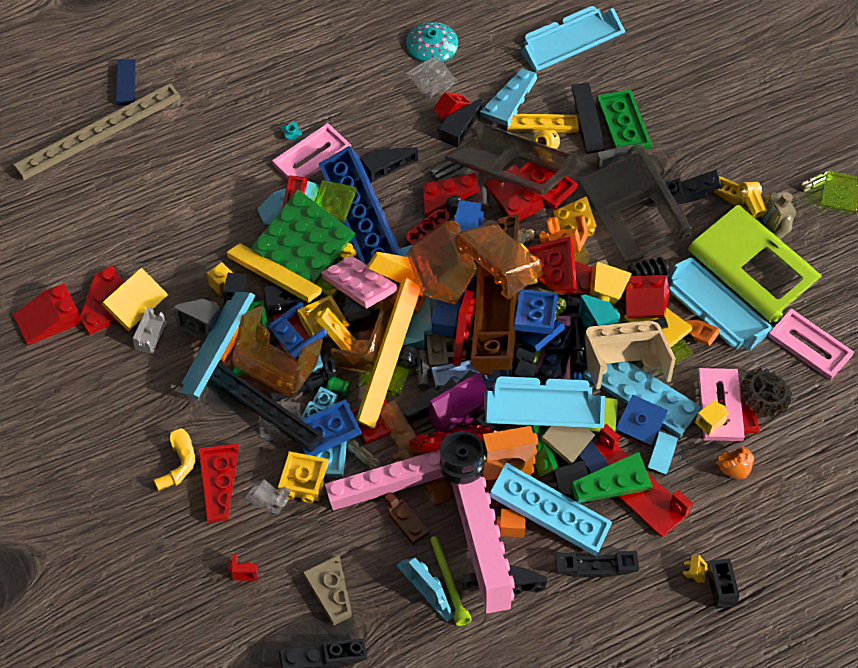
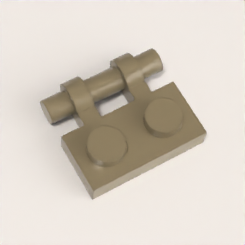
M456 333L454 337H445L438 334L426 335L430 369L449 364L448 361H453ZM447 346H451L453 352H447Z

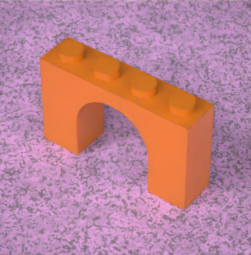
M531 426L483 434L482 441L485 447L486 462L481 477H485V489L493 488L505 463L512 465L531 476V473H534V455L537 454L536 445H538L537 434L532 432Z

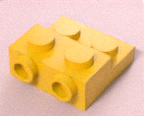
M289 451L278 485L280 494L290 500L294 499V497L302 498V501L306 503L319 501L324 486L323 479L329 463L328 459Z

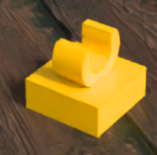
M692 555L691 561L684 562V565L690 568V570L683 571V575L686 578H693L697 583H704L707 563L700 555Z

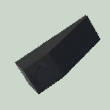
M478 99L447 116L445 121L441 122L438 126L439 140L458 148L479 117L480 111L483 109V99Z
M417 147L377 149L365 153L360 157V160L370 182L373 183L418 161Z

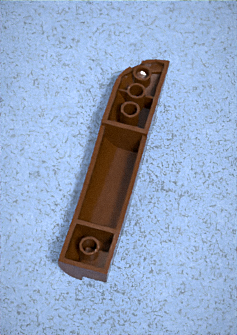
M519 214L499 218L497 223L492 226H486L479 240L471 363L476 371L488 376H493V370H512V362L514 360L516 334L514 324L518 299L517 245L519 244Z

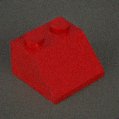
M666 275L630 276L626 288L627 319L661 318L665 316L670 293Z

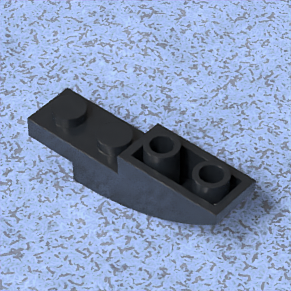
M713 170L684 181L677 178L646 189L645 192L649 206H669L706 198V193L720 189L722 186L717 170Z
M564 325L565 329L546 344L544 348L546 356L535 378L540 380V384H545L548 379H562L572 347L573 326Z
M509 565L510 571H508V574L513 576L515 588H512L514 595L525 591L537 593L546 589L547 577L526 568ZM475 573L463 574V590L471 592L480 590Z
M364 639L323 642L321 646L281 649L279 651L281 668H341L367 660Z

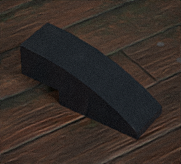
M515 341L512 372L520 377L533 378L538 367L533 362L536 354L529 347Z

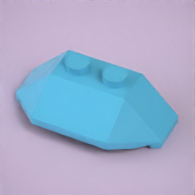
M310 181L307 182L306 196L323 209L333 203L326 186ZM286 188L273 192L257 208L264 225L269 226L282 210Z

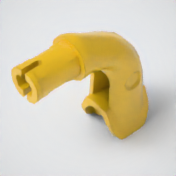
M182 428L173 431L170 435L172 449L174 452H177L181 465L171 470L169 474L154 479L158 491L174 484L176 486L179 485L194 467L195 453L188 433Z

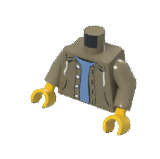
M788 192L764 194L761 197L768 212L760 216L768 230L779 239H782L792 230V223L796 215V210L791 204L793 196ZM746 201L741 204L742 207L747 206Z

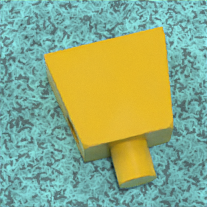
M597 262L592 268L590 296L616 304L629 281L631 273Z

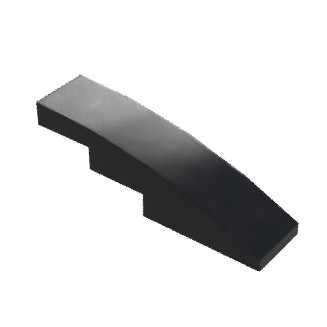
M589 82L571 85V91L575 101V111L586 154L604 151L600 124Z
M470 370L457 383L450 379L438 391L431 387L404 412L406 422L411 423L429 416L430 401L473 376L474 373Z

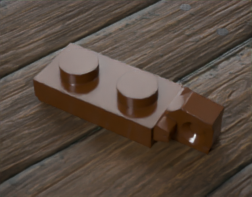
M392 492L385 496V503L389 506L387 508L389 517L412 545L429 535V530L402 499L398 501Z

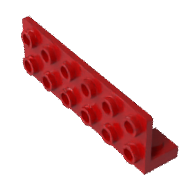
M605 424L604 428L600 429L599 438L593 443L608 464L611 465L629 457V455L618 446L620 436L609 425ZM648 473L653 486L651 490L617 497L660 537H664L690 514L693 502L680 490L671 495Z

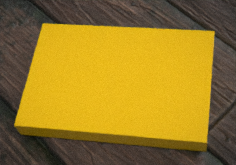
M141 268L104 300L101 305L129 332L142 320L147 307L154 309L168 294Z
M666 308L665 318L668 328H664L662 331L671 348L692 331V326ZM626 315L624 316V322H626V323L642 322V321H653V320L658 319V318H631V319H627V316H626Z

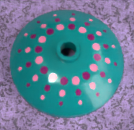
M425 22L411 29L406 38V47L409 54L417 61L425 64H440L448 61L455 55L458 48V38L455 32L445 24Z

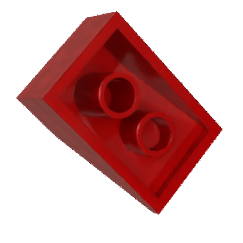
M516 164L485 182L486 187L506 216L519 214V222L544 208L542 197Z
M65 283L45 290L13 314L27 345L81 324L78 310Z

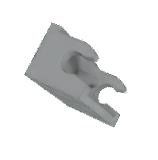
M147 307L133 336L136 350L149 354L154 353L167 325L162 312L159 313V316H156L153 309Z

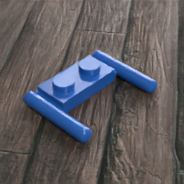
M302 302L294 305L267 326L293 359L327 335V331L321 329L304 341L288 322V319L297 314L298 309L304 307Z

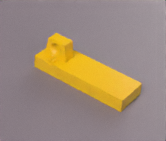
M329 308L321 312L314 327L318 331L325 329L327 334L353 364L357 362L365 351L364 348Z

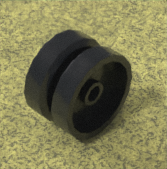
M464 431L451 433L443 439L439 450L442 475L447 480L456 484H468L479 479L483 474L485 466V447L483 441L477 435Z

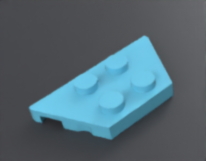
M416 558L405 559L396 565L397 568L446 622L453 619L442 584L437 577L430 575L427 566Z

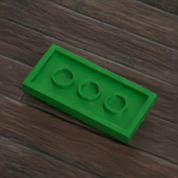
M631 89L597 96V103L614 148L632 145L633 152L652 148L650 137Z

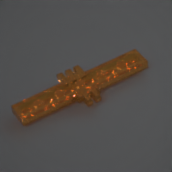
M392 401L383 405L379 415L399 447L396 450L397 454L393 455L391 460L393 462L403 461L429 453L409 448L408 440L415 439L416 434L396 402ZM443 478L422 484L435 506L453 498V494Z

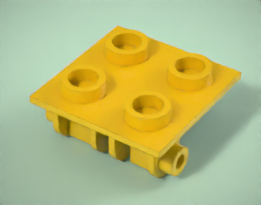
M587 197L553 211L554 216L558 217L561 230L578 229L575 217L577 215H584L588 236L594 234L596 224Z

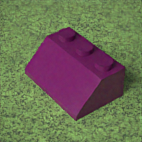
M479 372L430 401L429 421L437 431L452 432V428L471 423L475 417L485 411L484 391L488 390Z

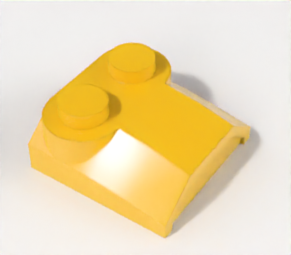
M331 295L297 310L300 321L309 337L318 332L314 324L321 312L326 308H329L345 328L349 329L347 320Z

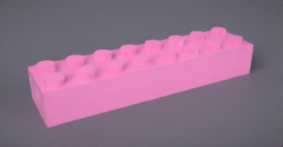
M480 476L479 479L468 484L451 482L486 614L511 609V600H514L512 589L515 588L513 576L508 574V571H510L508 559L503 557V554H505L504 544L499 542L498 539L500 537L499 526L494 525L495 512L494 509L489 507L491 499L489 492L485 493V477Z

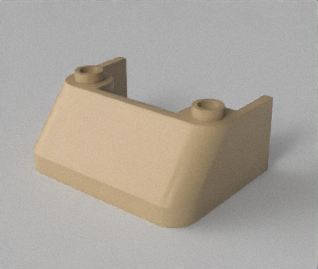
M642 321L587 328L585 334L587 368L596 389L601 387L602 376L607 371L608 363L642 360L643 365L650 370L661 369L666 381L671 382L676 358L658 323Z

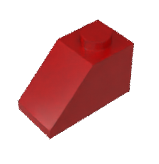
M444 92L433 110L438 113L437 116L441 120L445 121L447 116L471 104V102L462 94Z

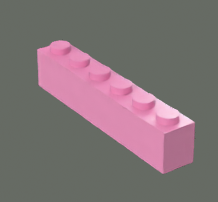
M432 451L326 483L325 486L332 509L337 510L444 477L440 470V451Z

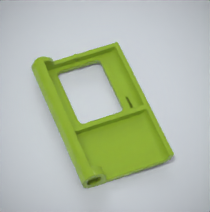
M740 205L735 206L707 229L688 248V251L769 323L773 321L775 323L778 322L783 316V309L822 277L819 272ZM764 248L770 250L802 278V281L781 299H776L741 268Z

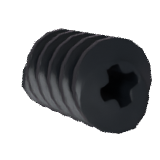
M657 257L656 260L654 258L649 261L644 260L642 263L636 262L635 265L629 264L627 267V272L631 273V276L666 275L667 279H669L668 264L662 257Z

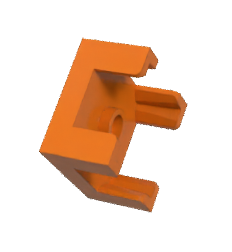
M577 215L575 217L578 229L565 230L560 229L558 217H549L547 220L549 234L541 231L539 234L541 244L571 236L574 243V253H580L588 237L585 216Z

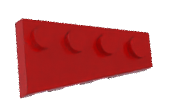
M239 443L199 448L208 523L228 521Z

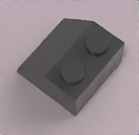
M205 299L177 304L174 307L178 328L204 341L221 313L220 306L217 303Z

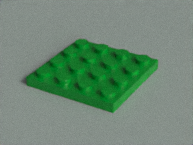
M297 190L251 248L262 257L274 261L316 285L322 277L321 272L332 265L356 234L300 190Z

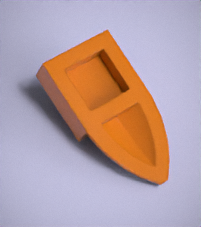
M685 321L692 326V331L688 334L692 335L695 341L710 346L720 333L718 327L703 321Z

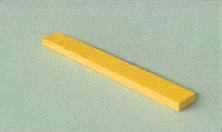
M407 278L402 280L356 418L357 422L371 429L376 426L422 287Z

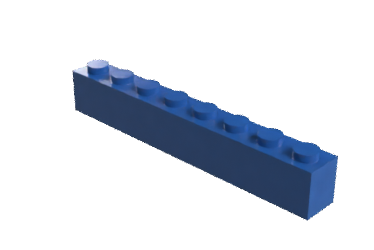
M459 200L432 319V334L454 337L457 330L462 298H464L466 290H468L465 284L470 282L471 272H468L469 267L473 268L474 263L472 252L476 253L477 249L475 238L480 235L481 226H478L479 222L482 223L484 212L481 211V203Z

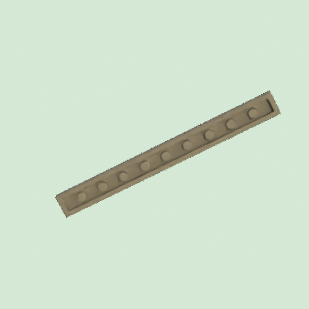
M170 83L15 163L14 167L22 179L26 180L178 101L180 94Z

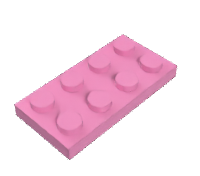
M353 256L347 257L321 272L324 280L365 308L372 306L397 291L396 284L381 274L368 269L366 264Z

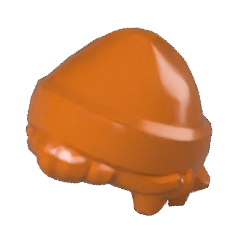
M741 446L731 453L724 451L722 457L718 456L716 465L720 467L723 474L737 480H742L750 474L754 456L748 448Z

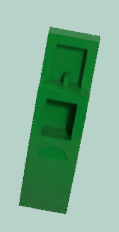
M516 424L517 428L531 426L532 432L537 434V454L534 456L539 477H545L553 473L558 468L553 455L555 451L540 439L547 431L546 425Z

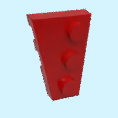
M476 173L423 184L426 217L437 209H445V203L451 196L458 195L465 199L479 192Z

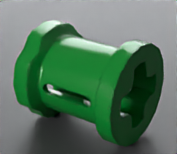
M331 377L327 384V390H333L346 397L352 382Z

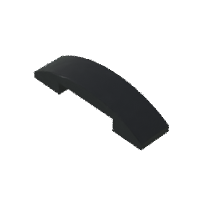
M617 551L616 555L576 556V552L555 554L557 574L596 578L619 576L639 571L637 551Z

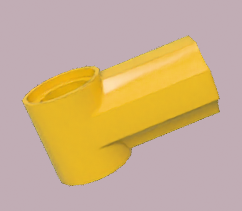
M742 182L737 187L738 196L741 199H745L754 218L765 215L768 211L761 197L762 188L760 183Z

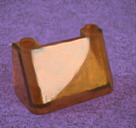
M446 221L412 245L407 252V256L420 290L426 296L456 305L475 274L477 267L470 255L460 254L453 237L460 235V225L455 221Z
M490 223L467 229L455 236L456 256L462 261L465 259L469 261L472 258L494 276L496 284L500 283L504 290L501 291V294L507 299L542 275L541 260L537 256H533L506 234L498 224Z

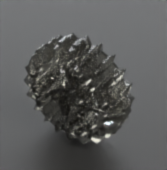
M761 368L753 369L745 375L740 384L741 400L745 401L744 406H749L750 412L754 410L757 416L762 414L764 418L768 415L770 418L781 415L790 405L792 400L791 386L786 385L787 380H782L781 375L775 374V370L769 372L768 368L764 369V371Z

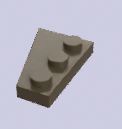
M340 555L303 572L305 580L333 626L351 617L352 612Z

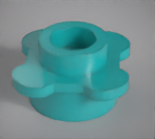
M291 122V124L281 127V131L284 132L286 139L295 140L302 134L296 122Z

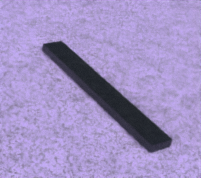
M218 362L209 378L210 382L309 452H312L323 441L324 436Z

